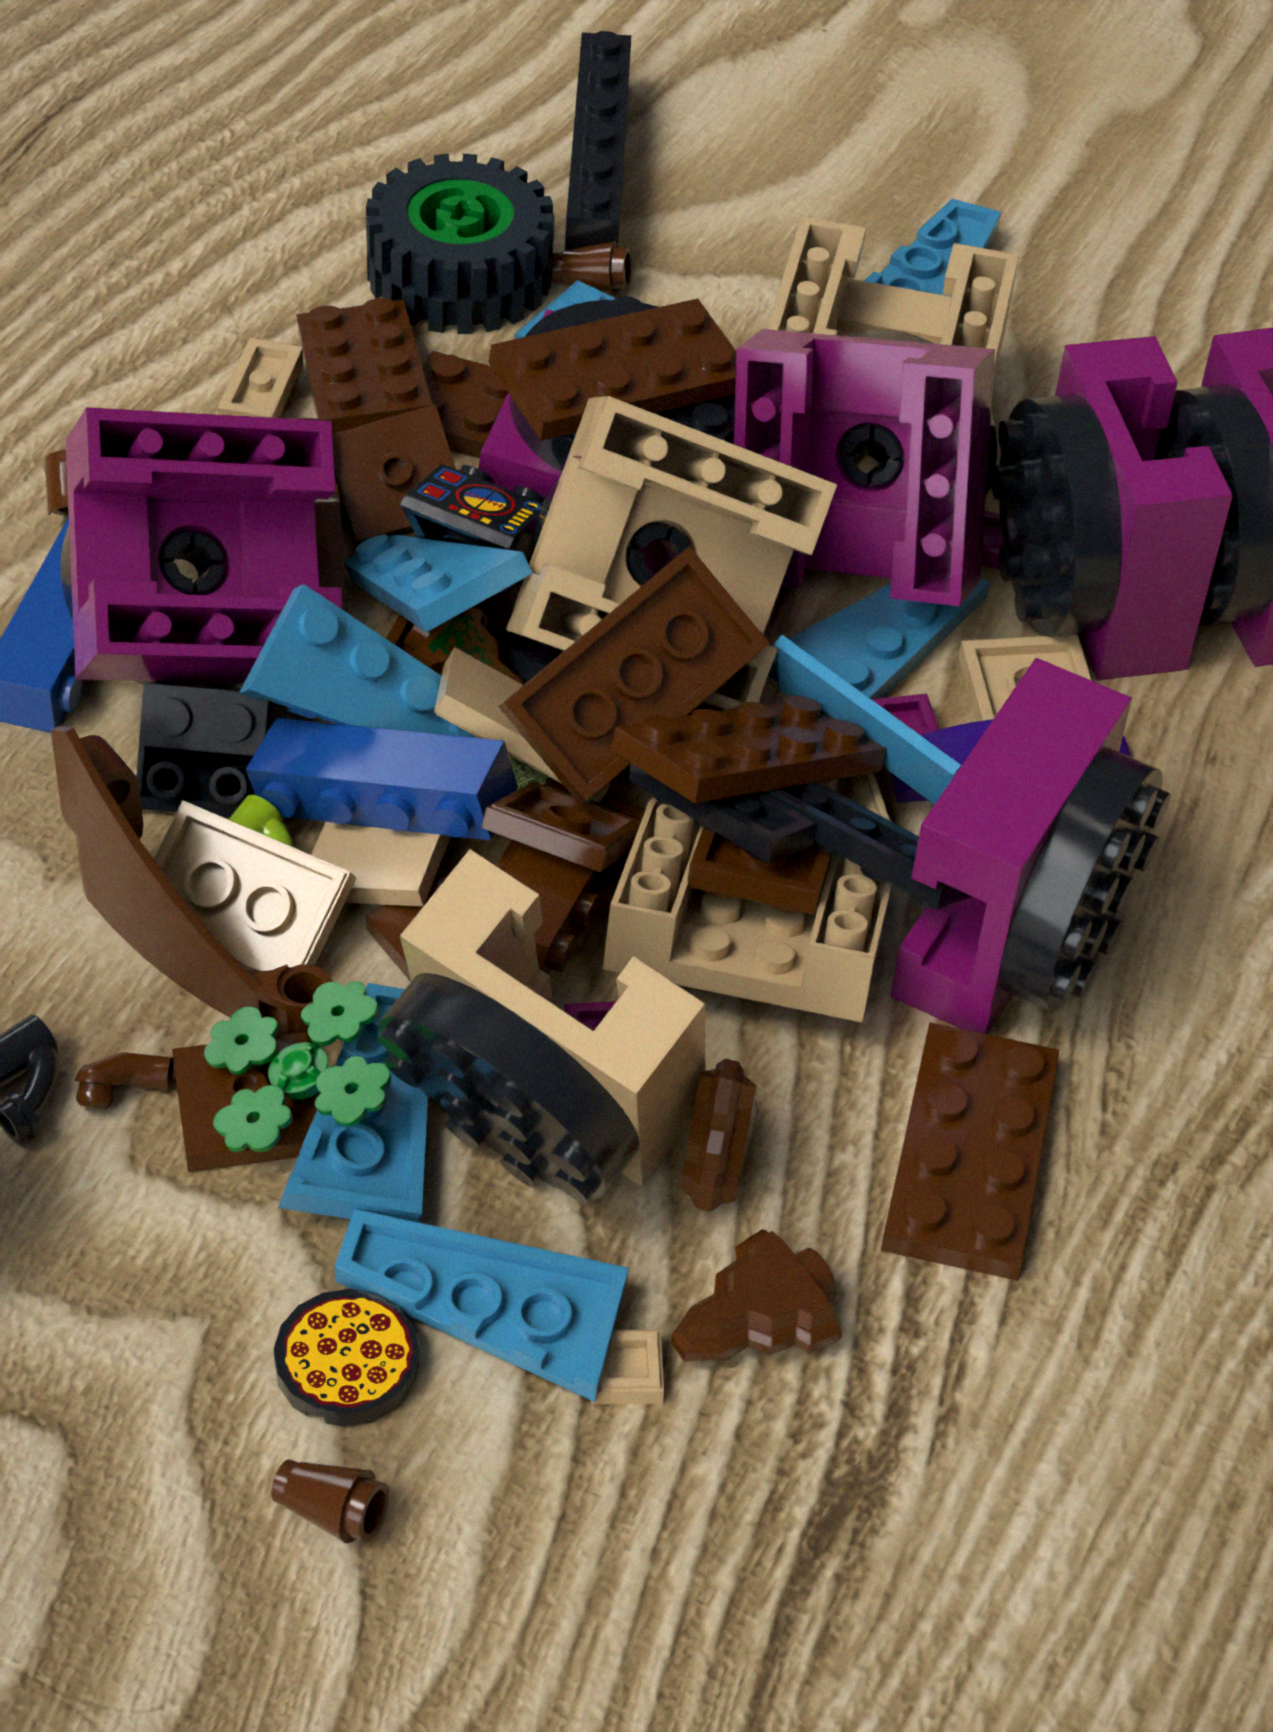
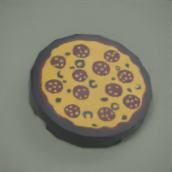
M354 1289L324 1292L298 1305L281 1324L273 1349L278 1387L291 1406L306 1416L310 1412L315 1416L324 1417L326 1424L342 1427L370 1423L395 1410L407 1396V1389L413 1383L414 1378H416L419 1367V1348L415 1328L401 1308L376 1293Z

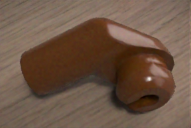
M120 1052L83 1065L74 1080L79 1082L76 1101L80 1106L108 1108L113 1102V1085L169 1091L173 1078V1057Z

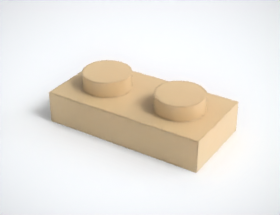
M249 338L217 407L218 415L280 418L303 366V347Z

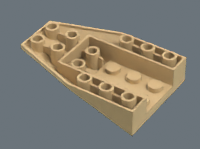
M874 773L819 782L889 820ZM655 797L650 799L610 905L603 970L621 973L634 956L676 985L863 1023L893 884L888 881L872 879L861 872L859 865L839 854H832L815 915L801 911L794 913L782 912L772 908L769 904L737 897L725 899L712 896L705 890L688 887L687 881L690 863L703 827L698 821L673 806L663 804L656 800Z

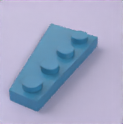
M951 199L917 231L916 240L911 245L899 247L891 255L890 264L882 272L877 273L874 271L864 281L942 295L953 243L989 249L999 229L1001 212Z
M385 534L377 535L367 539L357 546L355 550L356 555L344 561L345 568L354 584L425 632L430 631L532 574L524 553L520 551L395 534L389 537Z
M305 584L293 589L239 692L241 695L258 701L266 699L288 707L287 711L310 719L318 717L335 724L478 738L439 717L434 712L441 675Z
M367 983V995L376 1000L379 1007L378 1016L370 1024L361 1026L362 1032L356 1040L343 1043L335 1066L343 1067L345 1061L354 1056L363 1057L367 1064L382 1063L385 1065V1061L390 1056V1053L378 1040L380 1035L378 1024L405 989ZM390 1071L391 1083L383 1091L386 1096V1104L378 1111L366 1113L364 1119L358 1124L349 1127L341 1126L336 1123L333 1115H322L317 1110L278 1208L351 1219L354 1209L419 1223L423 1206L428 1096L419 1087L414 1088L404 1083Z
M354 1209L335 1263V1282L349 1289L376 1293L400 1307L404 1314L596 1402L604 1365L606 1366L611 1347V1339L616 1329L628 1284L629 1268Z

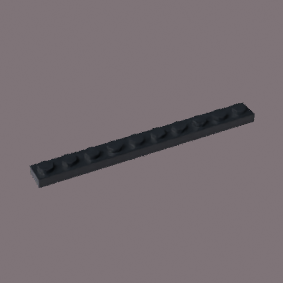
M506 629L491 632L506 649V665L527 682L564 652L512 633ZM815 782L764 791L817 822L813 843L817 849L843 856L859 865L864 875L872 879L888 881L910 894L911 900L916 904L931 909H943L950 904L973 897L942 882L937 889H934L911 879L919 836L825 785Z

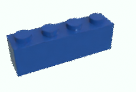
M69 517L0 639V722L51 733V729L61 726L67 712H74L77 709L81 700L84 680L76 679L73 620L66 605L60 573L61 553L69 526Z
M275 718L246 768L255 795L270 802L279 811L282 818H296L482 840H492L495 834L481 828L487 806L513 793L518 788L503 740Z

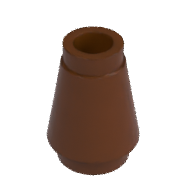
M616 241L565 251H555L552 257L553 282L555 284L571 286L579 280L599 291L616 295L617 290H628L632 279L630 248L618 246Z
M291 1459L285 1460L280 1465L274 1477L271 1490L272 1500L275 1503L284 1505L290 1511L344 1543H351L355 1539L364 1542L370 1541L379 1531L389 1504V1488L387 1484L376 1480L375 1474L371 1470L297 1462Z

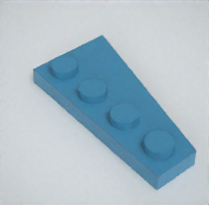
M980 578L978 585L961 606L890 599L891 584L788 639L870 699L884 698L987 599L990 582ZM775 655L768 676L778 681Z

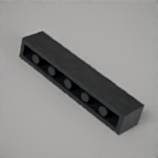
M600 31L597 33L582 32L566 213L565 250L616 241L617 244L619 242L632 35H617L610 31Z

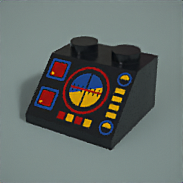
M441 463L405 494L400 506L418 538L520 551L524 553L528 564H530L534 528L545 498L535 491L522 486H515L514 490L510 491L495 485L491 476L475 467L462 465L461 469L457 470ZM524 578L516 582V584L522 586Z

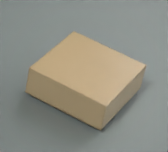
M614 1330L606 1366L604 1365L599 1384L596 1402L590 1400L591 1404H663L664 1381L661 1330Z

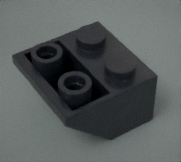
M161 682L143 683L136 774L139 782L142 809L177 812L183 800L218 816L231 817L248 795H255L246 768L275 718H277L278 703L266 699L258 701L239 694L241 689Z

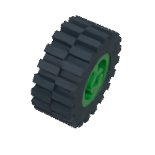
M463 153L462 161H450L448 154L434 155V164L425 165L421 158L408 162V173H404L398 168L393 169L386 174V184L376 183L372 189V199L368 198L366 204L367 279L370 281V290L375 299L382 297L392 301L404 299L411 325L415 326L421 319L427 320L428 331L443 333L445 325L457 326V334H472V325L483 324L486 332L500 329V319L506 318L512 324L523 320L524 308L534 312L542 304V295L547 296L551 288L554 214L551 197L544 196L545 187L537 179L527 183L528 172L518 166L510 172L505 171L503 160L491 157L487 164L477 163V154Z

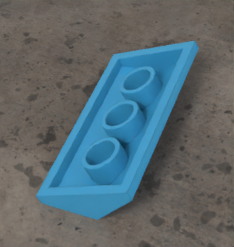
M781 635L774 644L777 649L776 663L779 690L787 696L811 698L821 705V711L833 718L860 726L864 730V736L886 748L882 766L935 805L962 765L784 635Z

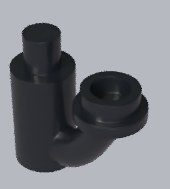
M30 1014L0 1034V1091L30 1072L22 1096L17 1092L11 1091L3 1096V1103L0 1104V1126L15 1142H19L25 1137L33 1139L41 1133V1126L37 1118L53 1090L58 1073V1047L55 1038L46 1024L34 1014Z

